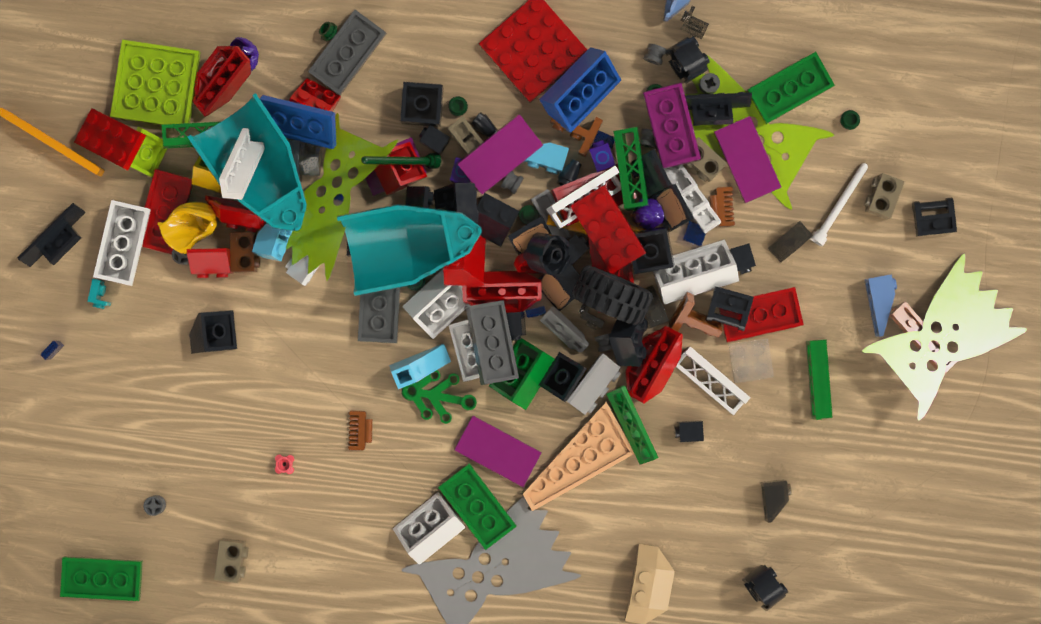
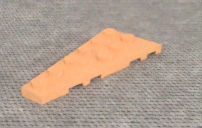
M607 402L601 406L523 492V496L532 511L634 454L629 441Z

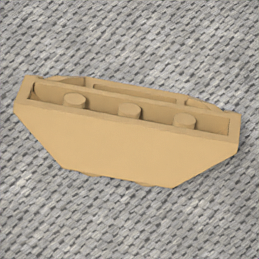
M638 544L625 621L646 624L668 610L675 571L656 546Z

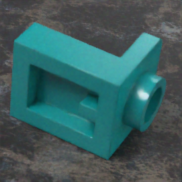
M92 278L87 301L93 303L92 307L104 309L105 306H111V302L100 300L106 291L105 281Z

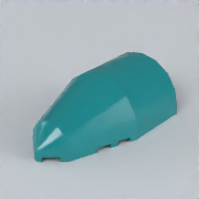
M256 93L252 95L250 101L219 124L198 135L187 136L220 185L219 178L242 129H249L250 141L263 142L265 149L243 199L236 200L272 228L290 231L300 230L307 204L290 143Z
M399 204L337 216V220L341 221L343 227L346 226L345 233L354 272V296L413 285L446 265L448 266L469 254L482 233L481 227L462 212Z

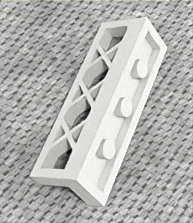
M247 128L242 129L219 178L222 198L243 199L264 152V143L250 141L249 129Z
M616 166L546 209L558 229L577 218L576 215L571 217V213L574 212L570 206L574 201L582 199L581 196L584 194L587 196L591 190H597V186L600 184L601 186L605 185V181L611 178L616 186V189L609 191L611 196L622 190L621 183L616 177V174L619 173ZM559 210L568 211L567 220L561 223L556 212Z
M688 347L682 353L676 367L732 415L750 399L746 393L693 348ZM686 355L693 360V369H685L680 365ZM688 371H694V376ZM696 371H706L708 373V381L700 382L697 380ZM711 383H720L723 387V394L715 395L712 392ZM734 395L740 401L732 409L727 405L726 396Z

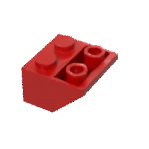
M306 78L290 97L289 101L333 112L341 96Z

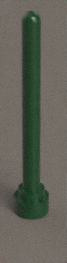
M429 153L425 157L364 156L361 162L363 164L425 165L429 169H438L441 166L442 160L439 154Z

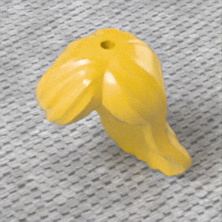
M192 202L178 206L165 222H158V226L164 241L175 251L186 254L187 249H192L195 243L213 233L217 226L216 214L209 204Z

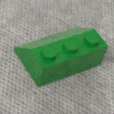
M521 338V340H517L513 347L519 378L491 383L489 387L526 410L541 386L539 384L555 358Z

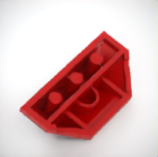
M217 46L196 74L193 103L204 116L210 115L228 103L251 74L250 59L238 46Z
M205 196V200L211 206L220 222L226 224V228L237 229L238 226L245 227V231L257 233V230H261L266 224L265 221L239 201Z
M518 271L484 272V286H462L463 302L472 306L504 300L506 313L523 312L542 299L541 280Z
M664 326L662 329L644 337L642 343L647 351L646 358L643 359L640 367L628 366L625 371L627 391L631 397L645 404L663 391L681 358L683 334L668 326Z

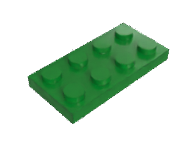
M814 52L751 87L747 92H752V101L765 124H768L831 89L835 84L817 52Z
M470 463L438 487L485 550L517 527Z
M64 556L62 557L60 597L140 601L143 561Z

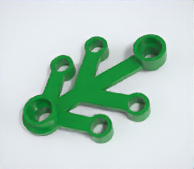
M438 370L434 371L438 373L437 379H432L431 374H429L419 382L402 388L403 397L409 401H414L421 412V417L425 420L432 418L433 411L425 406L421 397L430 400L440 415L441 422L444 424L451 422L452 415L445 410L440 401L462 405L465 410H473L477 405V400L473 395L460 397L441 393L451 385L459 383L460 378L455 373L450 374L448 379L431 390L422 388L431 381H438L441 374ZM451 376L457 377L456 383L450 381ZM410 387H413L415 389V393L413 395L408 393V389ZM466 399H472L473 404L467 406L465 403ZM425 410L430 411V417H424L423 412ZM444 414H448L450 416L449 421H444L442 419Z

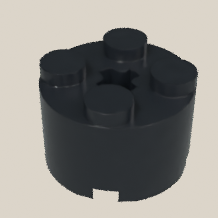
M686 37L666 50V56L670 55L671 60L668 61L671 68L680 80L682 78L686 79L684 81L686 84L706 72L708 69L707 64L710 63L708 56L698 48L699 43L695 37Z
M537 232L529 241L527 249L524 250L523 258L527 261L530 269L535 272L548 275L561 274L566 270L570 262L571 256L568 255L570 244L562 236Z
M760 565L745 576L742 581L746 582L744 585L756 602L761 601L763 603L761 608L768 611L786 597L788 590L783 583L779 584L776 580L777 574L771 567Z

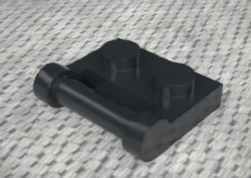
M952 197L941 201L912 202L916 237L957 232L954 200ZM947 209L945 214L922 216L921 210Z
M715 286L706 321L712 322L713 320L738 327V330L744 331L754 297ZM716 307L742 314L741 319L738 320L715 313Z

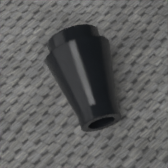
M482 112L470 123L474 126L473 129L487 137L498 131L489 117Z
M572 159L558 176L557 183L562 186L577 180L582 164Z

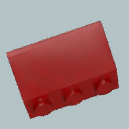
M480 235L469 254L443 268L444 285L484 286L485 238Z

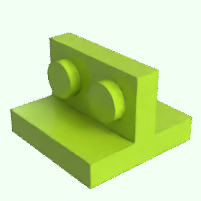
M138 126L136 130L145 134L146 137L130 167L153 178L154 171L161 163L167 149H163V139Z

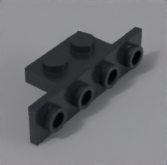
M752 92L685 95L688 110H692L693 126L733 124L732 108L750 107Z
M72 203L17 257L18 260L31 267L44 255L49 263L55 265L82 238L72 226L86 212L75 203Z

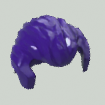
M235 38L230 46H238L250 59L251 71H253L258 64L259 53L257 47L246 38Z
M648 198L649 206L635 208L631 215L634 223L645 230L660 225L664 220V212L657 200Z

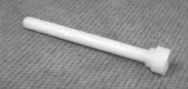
M866 163L860 165L821 228L817 229L816 232L814 231L809 239L817 245L823 246L827 241L826 233L868 169Z

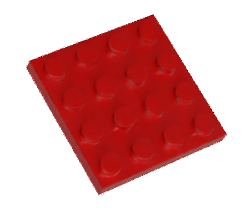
M528 0L479 43V46L529 103L558 80L587 51V48L545 0Z

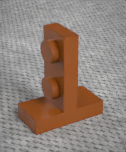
M596 117L589 131L577 126L571 132L570 137L578 141L584 140L579 150V155L586 157L603 122L602 119ZM551 118L550 123L553 124L552 128L559 132H563V130L567 131L558 122Z
M686 292L669 321V327L678 332L683 323H685L690 328H697L709 336L713 335L719 338L722 333L721 323L713 320L712 322L706 321V315L692 310L695 305L694 294Z

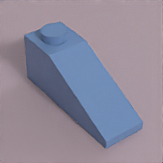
M892 274L864 279L875 337L884 336L895 297L897 283L895 278H892Z

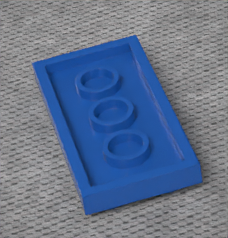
M266 95L261 96V102L286 138L329 149L335 148V112Z

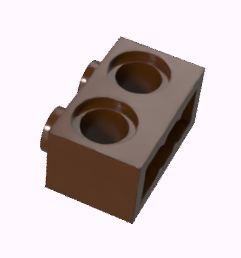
M255 232L230 233L231 272H257V268H260V256L252 252L257 237ZM248 237L250 244L248 247L243 248L241 240ZM244 257H249L250 265L244 268L241 261Z

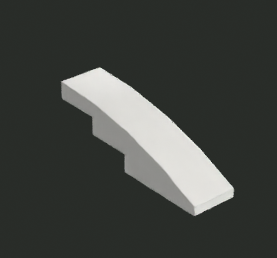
M682 164L664 169L671 184L677 185L691 214L704 233H707L721 223L720 218L711 208L708 200Z

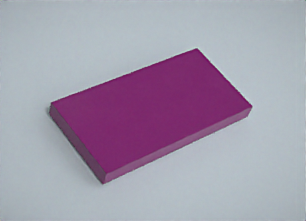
M682 82L643 92L659 159L663 168L666 169L701 160Z
M518 114L457 164L470 181L475 183L478 191L484 194L540 149L543 144L520 114Z
M750 116L714 131L744 203L782 188Z
M472 416L454 449L524 487L542 453L475 416Z

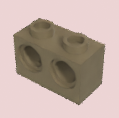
M464 116L448 127L467 154L483 143Z
M698 137L696 141L701 160L685 163V165L689 168L693 166L698 171L696 175L704 182L706 180L710 182L727 163ZM707 162L714 164L715 170L713 173L706 172L705 164Z
M884 173L878 175V177L875 176L871 185L874 189L872 194L867 196L864 206H867L865 212L886 220L890 219L905 181ZM883 182L890 184L889 192L882 188ZM877 200L883 202L884 207L882 210L876 208L875 203Z
M225 538L219 541L214 580L238 583L241 581V578L245 577L246 566H243L244 558L247 559L249 549L246 547V541ZM230 546H235L238 549L237 556L230 554ZM227 566L235 568V575L227 573Z

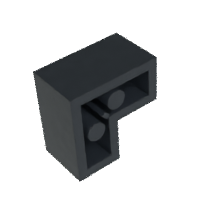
M453 183L434 190L435 209L462 212L475 223H478L479 213L477 210L475 183Z
M644 318L643 322L639 325L616 320L609 339L618 366L640 367L643 359L646 358L647 351L643 346L642 336L648 328L647 319Z

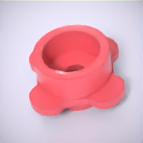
M277 455L275 457V472L277 474L285 472L292 474L294 472V457L292 455Z

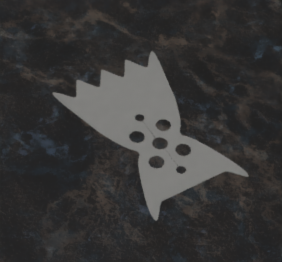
M523 496L507 511L517 527L487 550L478 542L468 560L446 559L430 561L420 565L407 566L402 571L420 575L446 624H469L489 594H521L575 580L581 577V575L562 570L571 552L551 550L559 531L539 529L548 512L547 510H529V504ZM488 553L491 556L490 563L482 565L479 562L480 554ZM504 558L509 560V564L506 566L502 564V559ZM457 567H461L465 571V576L460 580L453 577V570ZM480 571L484 574V580L481 583H475L472 580L474 572ZM494 575H500L503 578V584L500 587L492 585L491 579ZM448 589L454 590L453 596L447 595ZM470 589L477 593V599L473 602H469L465 598V593Z

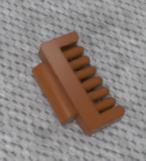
M733 187L716 188V195L710 196V206L721 220V223L718 225L719 227L735 225L734 217H725L733 216L734 212L725 211H733L734 208L724 207L733 206V202H724L733 201L732 197H726L733 195L731 192Z
M350 411L349 415L359 416L349 417L350 420H358L349 422L350 425H358L349 427L350 430H358L349 431L350 435H358L349 436V439L358 441H349L350 446H348V449L365 450L366 443H372L373 419H366V411Z

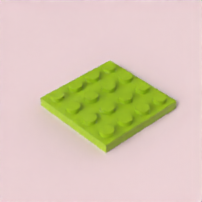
M122 40L110 117L158 125L190 123L195 93V80L201 52Z

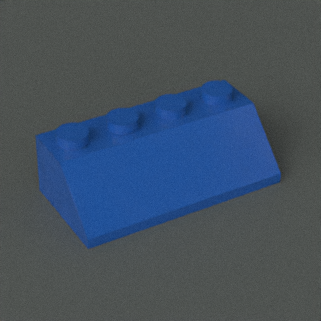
M590 47L539 100L547 114L571 133L619 84L621 78L606 51Z

